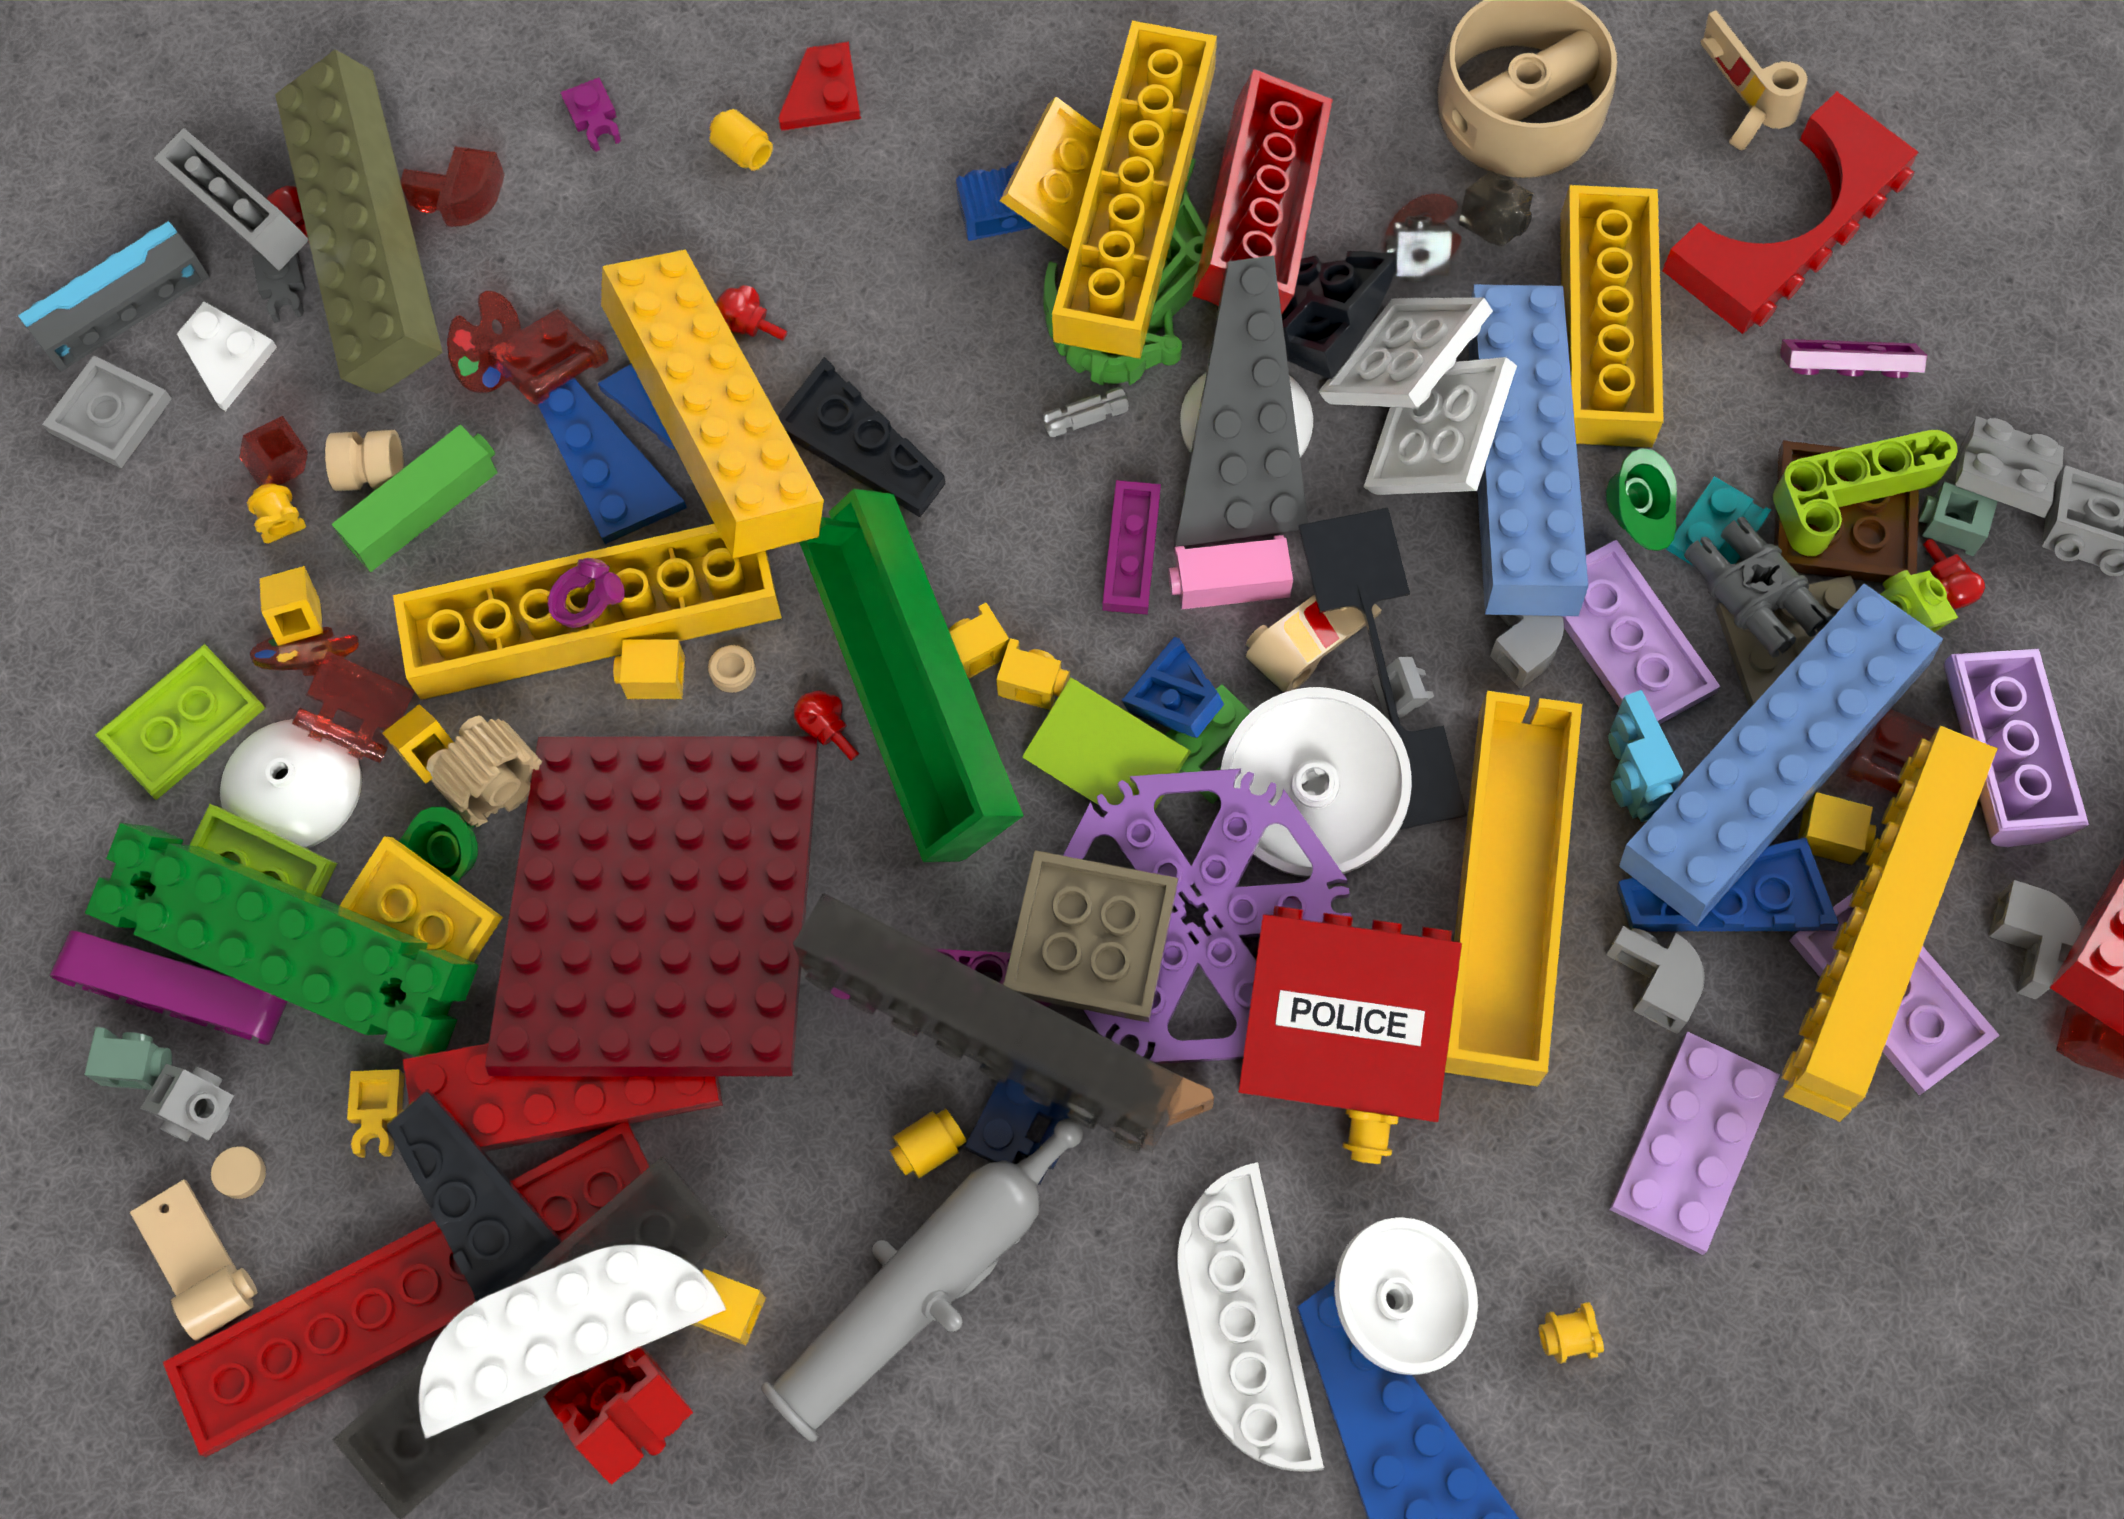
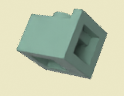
M1944 482L1934 497L1927 495L1923 501L1918 515V521L1925 523L1922 536L1963 549L1965 554L1974 556L1988 538L1998 501Z
M95 1027L84 1075L101 1086L151 1090L166 1064L172 1065V1053L169 1048H161L152 1043L153 1038L151 1036L125 1032L122 1034V1039H120L106 1028Z

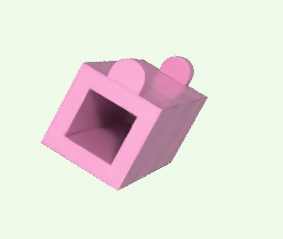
M1284 535L1274 536V540L1192 549L1178 546L1175 547L1176 567L1168 569L1171 595L1180 594L1182 609L1290 598L1293 583L1287 539L1284 538Z

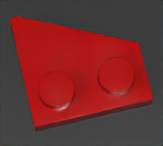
M849 42L808 47L779 115L781 131L861 119Z

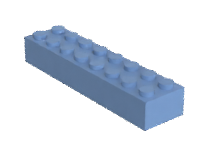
M1474 284L1471 298L1484 297L1493 311L1482 324L1479 334L1468 342L1469 360L1506 357L1517 365L1477 489L1485 615L1579 616L1588 590V574L1563 286Z
M1863 584L1625 846L1619 867L1695 926H1698L1811 799L1814 793L1820 789L1932 662L1943 638L1866 584Z

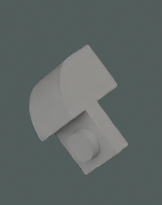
M1499 615L1510 629L1496 639L1490 657L1520 690L1541 675L1553 661L1564 632L1563 616Z
M2013 880L1999 893L1989 937L2027 949L2017 994L2037 999L2050 989L2051 983L2082 929L2071 907L2060 897L2047 890Z
M1623 926L1606 955L1650 978L1633 1011L1678 1034L1687 1024L1704 987V969L1698 953L1686 939L1677 933L1666 948L1658 945V940L1650 933L1636 928L1630 930Z

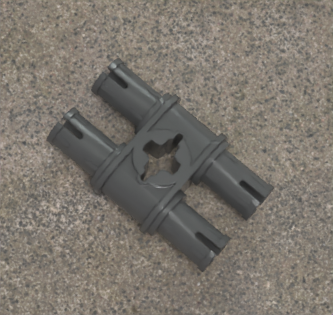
M1745 517L1738 518L1737 522L1735 520L1732 521L1721 533V537L1737 552L1743 560L1737 565L1730 564L1708 537H1702L1700 542L1698 540L1695 541L1684 554V557L1692 563L1708 582L1707 589L1710 596L1713 598L1717 597L1735 618L1734 623L1736 626L1742 629H1749L1772 658L1778 657L1779 651L1782 654L1785 653L1796 641V637L1780 622L1773 611L1779 608L1786 609L1797 620L1809 637L1816 636L1817 632L1814 629L1816 628L1819 633L1833 618L1808 590V579L1804 575H1799L1781 555L1782 550L1777 545L1767 544L1756 533Z

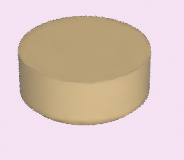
M1753 106L1729 141V144L1740 151L1742 149L1745 150L1767 118L1765 116L1766 113Z
M728 645L718 649L711 656L708 671L712 682L717 688L733 693L744 690L752 683L756 674V667L752 655L745 648L737 645Z
M232 1147L223 1151L216 1158L211 1169V1179L215 1188L233 1199L247 1198L256 1193L262 1186L266 1176V1168L262 1158L246 1147Z

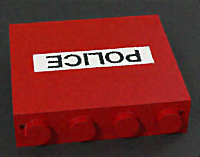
M1274 906L1273 915L1263 914L1238 1093L1438 1122L1462 942L1452 941V931L1422 927L1421 936L1401 933V923L1373 920L1372 929L1352 926L1353 917L1331 913H1323L1322 922L1304 920V910Z

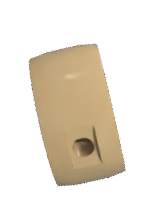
M1483 0L1475 5L1461 19L1449 41L1439 79V116L1443 130L1452 145L1475 165L1490 172L1510 177L1530 178L1549 175L1576 162L1586 153L1601 131L1614 94L1617 55L1610 33L1591 10L1576 0ZM1526 46L1542 50L1537 54L1524 53L1516 56L1511 60L1508 70L1470 91L1463 85L1457 71L1474 56L1494 48ZM1586 83L1591 89L1594 103L1570 118L1550 123L1519 122Z

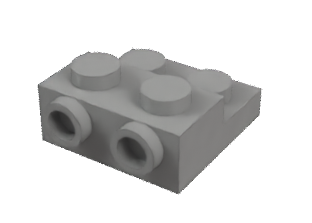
M1976 416L1960 448L1955 486L2045 518L2053 503L2054 482L2063 467L2064 447L2058 445L2054 439L2046 435H2029L2017 431L2009 423L2001 419L1990 418L1986 420Z
M2064 465L2057 478L2053 507L2045 519L2041 547L2054 551L2055 555L2061 560L2075 561L2079 559L2099 566L2106 575H2123L2124 484Z

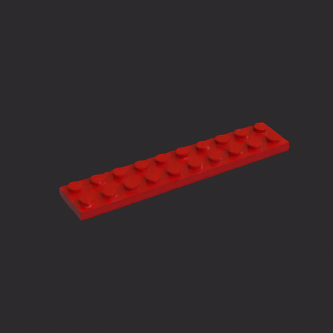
M628 1122L620 1123L510 1181L562 1239V1245L519 1282L599 1250L672 1211ZM434 1220L162 1363L197 1450L201 1456L208 1457L442 1333L457 1315L475 1303L476 1300L464 1274L461 1273L453 1257V1252L444 1234Z

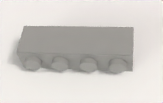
M185 128L155 156L154 159L171 176L277 270L280 271L309 241L278 208Z

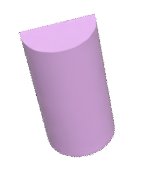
M2039 649L1951 654L1944 662V669L1961 732L1965 736L1998 748L1979 796L1991 843L2000 847L2045 843L2071 835L2088 826V819Z

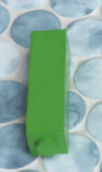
M460 424L331 525L348 549L372 572L496 475L498 472L491 460L495 452L479 433L472 437Z

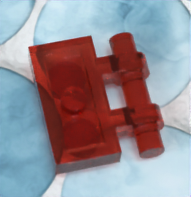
M327 651L305 694L323 704L317 715L299 707L292 725L308 731L307 736L321 742L324 738L348 749L347 754L359 760L364 756L377 763H381L388 747L372 740L375 730L379 728L385 731L401 719L415 691ZM337 710L362 720L357 733L332 722Z

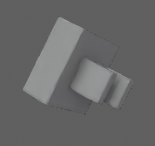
M1398 657L1386 667L1399 719L1406 716L1413 709L1423 706L1434 697L1432 691H1425L1421 681L1426 675L1425 670L1416 667L1413 657ZM1377 674L1371 680L1384 715L1390 720L1379 674Z

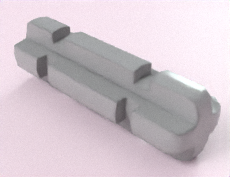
M1117 387L1105 391L1104 397L1096 394L1065 405L1066 410L1061 411L1058 407L1043 414V424L1046 432L1050 437H1056L1067 433L1066 428L1072 427V430H1076L1105 420L1106 414L1111 413V416L1114 417L1127 412L1129 403L1124 390Z

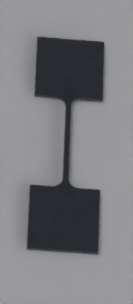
M1389 508L1299 525L1298 528L1319 613L1353 607L1360 610L1365 618L1390 722L1402 739L1411 768L1410 803L1399 830L1465 817L1467 814L1444 725L1419 731H1408L1400 725L1372 613L1373 605L1379 601L1410 595Z

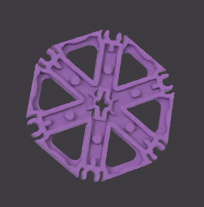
M1241 769L1130 776V780L1137 786L1139 794L1133 796L1131 787L1122 780L1118 782V787L1124 795V799L1120 804L1111 805L1102 794L1097 796L1099 807L1106 814L1105 817H1101L1093 809L1090 802L1063 856L1083 860L1096 838L1109 836L1115 840L1134 870L1178 878L1173 905L1176 912L1173 913L1172 911L1149 1023L1084 1010L1104 1042H1106L1107 1035L1113 1027L1118 1026L1120 1028L1112 1037V1048L1118 1050L1123 1039L1135 1037L1139 1041V1047L1135 1052L1134 1059L1138 1061L1145 1058L1149 1044L1155 1045L1153 1055L1147 1062L1150 1064L1243 1059L1256 960L1241 938L1260 937L1263 914L1273 915L1274 906L1304 910V920L1319 922L1323 920V913L1351 916V913H1336L1331 907V903L1335 899L1349 897V888L1344 886L1328 888V885L1335 883L1347 884L1344 874L1284 789L1281 798L1274 806L1270 803L1273 802L1276 796L1275 783L1271 782L1263 795L1251 793L1249 788L1254 780V773L1248 772L1243 776L1240 788H1234L1236 779L1241 774ZM1210 791L1220 798L1221 808L1191 866L1156 815L1154 804L1164 794ZM1273 824H1279L1288 829L1312 864L1313 872L1311 877L1302 883L1237 887L1266 828ZM1191 886H1196V888L1201 894L1199 897L1195 894ZM1183 894L1189 904L1192 903L1196 909L1202 906L1207 908L1208 911L1203 915L1205 928L1210 936L1207 937L1202 928L1197 927L1194 922L1187 925L1182 922L1187 914L1185 903L1180 895ZM1217 918L1223 927L1219 929L1213 919ZM1190 934L1194 936L1198 944H1194L1189 936ZM1198 965L1236 1020V1029L1229 1037L1180 1041L1173 1038L1168 1031L1171 1018Z

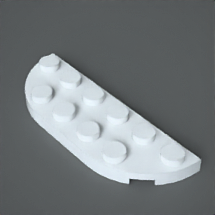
M1256 1162L1237 1168L1211 1184L1192 1208L1182 1228L1177 1254V1273L1198 1381L1203 1400L1215 1424L1226 1438L1243 1453L1268 1466L1283 1470H1322L1324 1466L1259 1165Z
M635 1244L616 1245L596 1250L493 1293L473 1303L457 1315L442 1331L428 1355L423 1368L419 1390V1412L425 1438L724 1311L726 1307L713 1284L693 1264L668 1251L652 1246Z

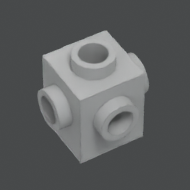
M166 1064L143 1102L141 1109L164 1120L160 1129L180 1140L188 1142L191 1135L209 1140L212 1134L219 1131L227 1121L230 1113L229 1104L234 1095L219 1088L223 1079L196 1066L193 1072L190 1073L182 1068Z

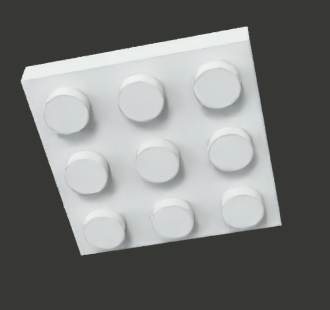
M1484 297L1392 298L1368 328L1346 363L1332 379L1329 378L1318 392L1327 403L1335 405L1418 408L1419 405L1429 398L1431 390L1443 374L1454 366L1457 356L1468 342L1479 334L1482 324L1493 310Z
M1506 357L1459 361L1443 374L1431 390L1429 398L1419 405L1418 408L1390 407L1364 488L1377 495L1477 491L1517 365Z

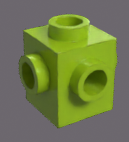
M1905 570L1892 576L1882 584L1885 591L1880 593L1881 596L1934 633L1958 618L1947 600V593L1943 584L1933 577L1930 570L1910 575L1909 571Z

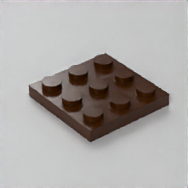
M1783 440L1778 455L1777 484L1786 467L1791 462L1846 448ZM1881 465L1885 470L1892 472L1887 466ZM1836 474L1841 480L1849 482L1846 477ZM1792 484L1796 489L1806 491L1802 486ZM1919 489L1839 507L1842 517L1840 528L1826 550L1817 556H1805L1792 548L1776 510L1774 545H1777L1782 550L1781 555L1798 573L1838 578L1851 575L1852 579L1879 583H1884L1892 576L1908 570L1910 575L1917 574ZM1808 524L1814 531L1822 532L1816 525Z

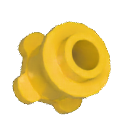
M273 483L264 484L255 489L253 495L247 501L248 510L257 517L254 526L257 532L262 533L261 537L264 543L269 544L306 527L303 518H298L300 514L297 508L292 507L291 490L285 486Z
M1346 1109V1114L1351 1118L1348 1142H1343L1342 1148L1352 1151V1160L1381 1164L1382 1156L1392 1155V1149L1388 1148L1391 1124H1398L1399 1117Z
M1590 1302L1581 1303V1308H1577L1573 1313L1556 1316L1554 1312H1548L1545 1316V1324L1539 1325V1337L1545 1354L1547 1356L1554 1355L1559 1364L1566 1363L1569 1356L1587 1353L1588 1358L1592 1359L1598 1357V1353L1604 1351L1603 1340L1599 1333L1595 1313Z

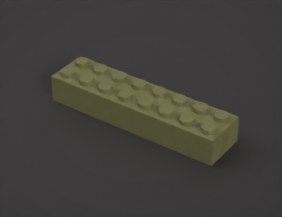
M335 49L278 91L275 97L340 378L378 394L386 391L442 354L443 351L373 70Z

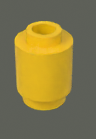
M730 109L726 112H721L711 122L710 143L741 168H749L753 171L758 170L770 158L773 144L768 140V134L738 110Z
M945 1108L937 1114L931 1111L894 1135L893 1140L897 1146L889 1151L905 1176L913 1171L917 1178L920 1179L959 1153L957 1148L967 1141L956 1121Z

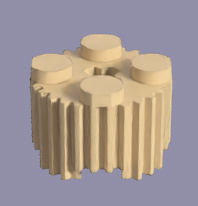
M480 715L468 719L459 730L460 736L456 737V741L449 743L448 749H443L433 754L429 758L426 767L433 777L431 780L435 787L471 826L475 825L476 827L488 822L486 818L491 813L496 814L500 808L505 807L510 812L525 802L529 796L533 769L539 770V766L542 763L508 723L500 719L496 721L490 719L487 723Z

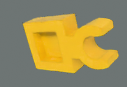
M400 1069L350 1071L347 1120L352 1124H361V1128L355 1132L351 1141L352 1151L359 1158L365 1157L366 1144L372 1138L380 1139L379 1153L384 1157H390L393 1153L394 1140L387 1131L386 1125L403 1108L405 1074Z

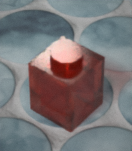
M281 416L244 434L239 458L259 486L269 483L282 485L304 472L308 451L285 418Z

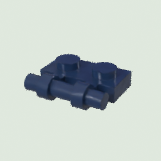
M1010 1059L965 1145V1149L992 1163L1008 1161L1014 1164L1018 1154L1027 1158L1035 1153L1054 1134V1128L1059 1121L1068 1118L1078 1121L1080 1115L1077 1111L1085 1096L1072 1088H1067L1060 1103H1054L1047 1099L1054 1086V1080ZM1038 1115L1050 1120L1039 1143L1027 1139ZM1060 1156L1049 1166L1048 1169H1054ZM1045 1174L1043 1175V1177H1042V1179L1040 1180V1182L1038 1183V1185L1041 1184V1182H1042V1180H1043Z

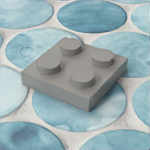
M93 355L42 425L50 434L122 469L172 398L166 390Z

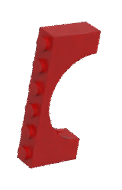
M1838 91L1809 117L1800 141L1811 150L1821 163L1830 184L1831 209L1830 214L1823 222L1797 238L1765 244L1734 240L1720 235L1698 222L1670 249L1662 271L1742 334L1754 323L1759 327L1763 326L1776 311L1777 305L1775 303L1782 296L1787 300L1792 298L1805 281L1803 276L1810 269L1817 273L1832 256L1833 251L1830 249L1837 242L1845 246L1859 230L1860 224L1858 222L1864 216L1870 220L1874 218L1887 202L1888 198L1885 196L1891 190L1899 193L1909 183L1915 173L1910 168L1919 152Z

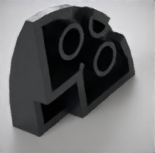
M1348 251L1346 259L1322 263L1316 255L1302 258L1294 296L1282 313L1287 361L1332 379L1349 359L1376 316L1397 269L1398 257L1380 252Z

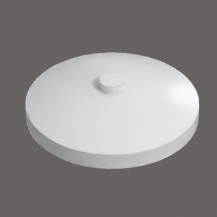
M1323 687L1301 688L1284 692L1265 701L1255 708L1237 727L1229 740L1221 764V770L1241 769V774L1236 779L1234 788H1240L1241 780L1248 772L1254 773V780L1249 788L1254 795H1263L1270 783H1275L1276 796L1273 802L1270 803L1272 806L1281 798L1284 789L1343 874L1369 863L1391 843L1403 824L1410 803V762L1398 732L1390 721L1370 703L1355 695L1337 689ZM1273 824L1266 828L1253 855L1278 871L1298 877L1310 878L1313 872L1312 864L1288 829L1279 824Z

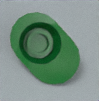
M1642 448L1632 451L1623 460L1620 470L1608 482L1606 488L1608 509L1617 520L1618 525L1626 530L1634 541L1648 550L1660 551L1670 546L1676 531L1677 482L1673 470L1665 458L1654 450Z
M432 806L420 811L399 840L400 843L456 883L474 867L478 856V842L473 832L475 826L468 824L458 813L447 807Z

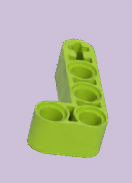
M1927 430L1805 457L1791 462L1786 467L1773 493L1774 504L1790 545L1799 554L1817 556L1826 550L1840 528L1842 517L1839 507L1923 489L1937 484L1956 458L1958 452L1957 443L1952 436L1944 431ZM1881 465L1887 466L1892 472L1885 470ZM1836 474L1846 477L1849 482L1841 480ZM1792 484L1800 485L1806 491H1800L1796 489ZM1808 524L1816 525L1822 532L1814 531Z

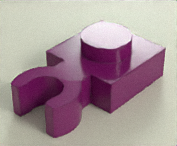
M599 77L560 92L577 131L580 132L587 129L586 135L590 147L595 152L600 151L597 138L602 134H610L616 144L621 142L618 127L611 120L617 117L615 109Z

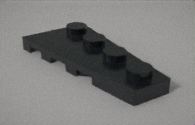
M825 357L778 415L791 441L876 492L894 494L898 505L918 517L923 515L946 484L945 476L907 438L903 439L891 427L890 421L879 410L876 412L862 398L861 392L849 381L846 382Z
M429 1089L387 1123L386 1126L414 1181L419 1185L438 1228L440 1227L461 1273L464 1274L474 1293L476 1302L515 1285L562 1245V1239Z

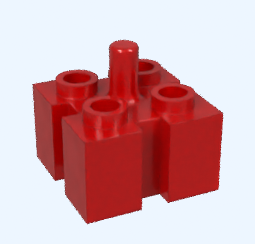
M643 1346L586 1369L582 1373L579 1372L565 1378L543 1396L554 1415L563 1424L562 1427L574 1447L610 1485L639 1464L640 1460L644 1457L642 1447L650 1455L655 1456L661 1453L666 1445L664 1438L676 1432L682 1422L694 1413L681 1394L671 1384L672 1382L660 1365Z

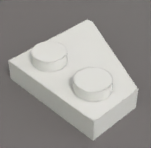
M206 302L200 305L177 333L216 403L224 411L227 410L277 348L272 339Z

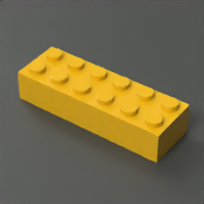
M1569 185L1560 214L1561 286H1563L1576 444L1652 448L1663 424L1658 189Z

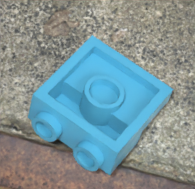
M1639 690L1624 696L1608 739L1612 752L1620 760L1613 776L1614 780L1611 781L1613 795L1620 807H1628L1632 818L1639 817L1641 822H1645L1673 794L1684 773L1643 691Z

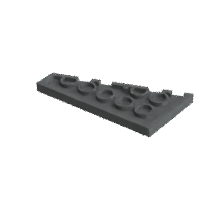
M1274 255L1229 261L1226 264L1216 317L1217 322L1209 354L1208 370L1199 407L1174 547L1299 530V525L1308 523Z

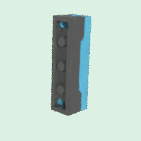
M168 221L157 229L147 232L144 237L122 251L112 254L106 261L87 273L74 278L69 284L47 298L37 301L31 308L18 316L58 370L62 372L210 277L197 256Z

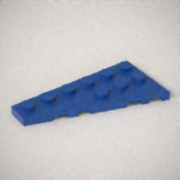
M1335 1279L1297 1307V1312L1316 1369H1318L1333 1419L1340 1434L1344 1452L1367 1519H1519L1412 1375L1390 1372L1367 1359L1351 1342L1338 1315L1335 1301Z

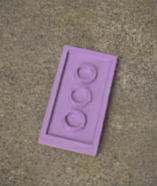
M1617 539L1586 555L1588 590L1579 616H1563L1564 629L1618 707H1620L1624 696L1642 690L1660 725L1715 695L1721 686Z
M1852 894L1833 907L1839 922L1836 931H1799L1789 940L1819 977L1827 964L1831 965L1837 953V950L1832 949V946L1842 923L1848 922L1854 909L1849 907ZM1923 946L1882 1051L1919 1096L2000 1036Z
M1687 1032L1682 1039L1609 1210L1702 1255L1705 1254L1780 1074Z

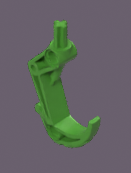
M1192 158L1141 359L1123 355L1113 356L1107 354V352L1053 342L1058 353L1066 356L1067 364L1078 373L1085 370L1091 372V381L1104 385L1105 383L1119 384L1127 381L1131 385L1143 375L1146 369L1159 363L1174 365L1181 359L1182 343L1174 335L1172 317L1193 297L1192 293L1207 231L1190 201L1189 193L1186 191L1196 159ZM1053 262L1048 264L1043 292L1045 322L1051 338H1053L1052 311L1057 297L1056 281L1058 277L1057 263ZM1164 326L1165 336L1155 335Z

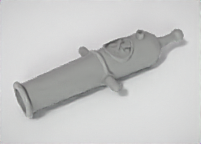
M1071 1118L1059 1121L1054 1128V1134L1035 1153L1016 1165L1008 1161L988 1163L973 1171L899 1250H896L890 1243L884 1240L874 1243L872 1253L882 1264L881 1270L773 1385L768 1382H764L761 1385L764 1395L800 1434L811 1442L816 1441L818 1434L815 1430L931 1321L936 1320L944 1329L950 1332L960 1329L963 1321L962 1317L951 1306V1303L956 1298L963 1297L980 1284L992 1272L998 1259L1009 1248L1018 1243L1021 1237L1029 1231L1039 1213L1040 1194L1037 1185L1049 1166L1067 1148L1075 1147L1081 1142L1083 1129L1080 1123Z

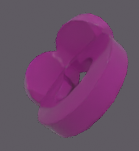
M593 558L579 559L577 566L562 574L553 585L548 598L549 612L556 621L570 628L585 626L596 620L607 605L620 603L624 599L625 590L623 583L616 574L609 572L610 566L606 565L605 562ZM595 579V589L588 595L586 608L577 614L570 613L566 607V597L569 592L575 588H585Z

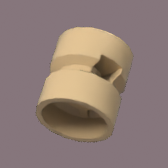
M395 430L369 431L363 439L357 432L330 433L327 437L325 447L326 469L331 487L335 491L361 490L363 484L367 482L373 489H378L404 467L401 440Z

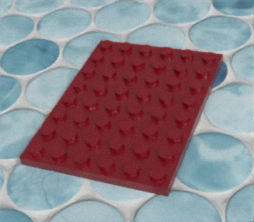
M812 736L538 737L535 754L542 763L539 766V770L533 769L485 1063L489 1076H793L819 744L817 738Z

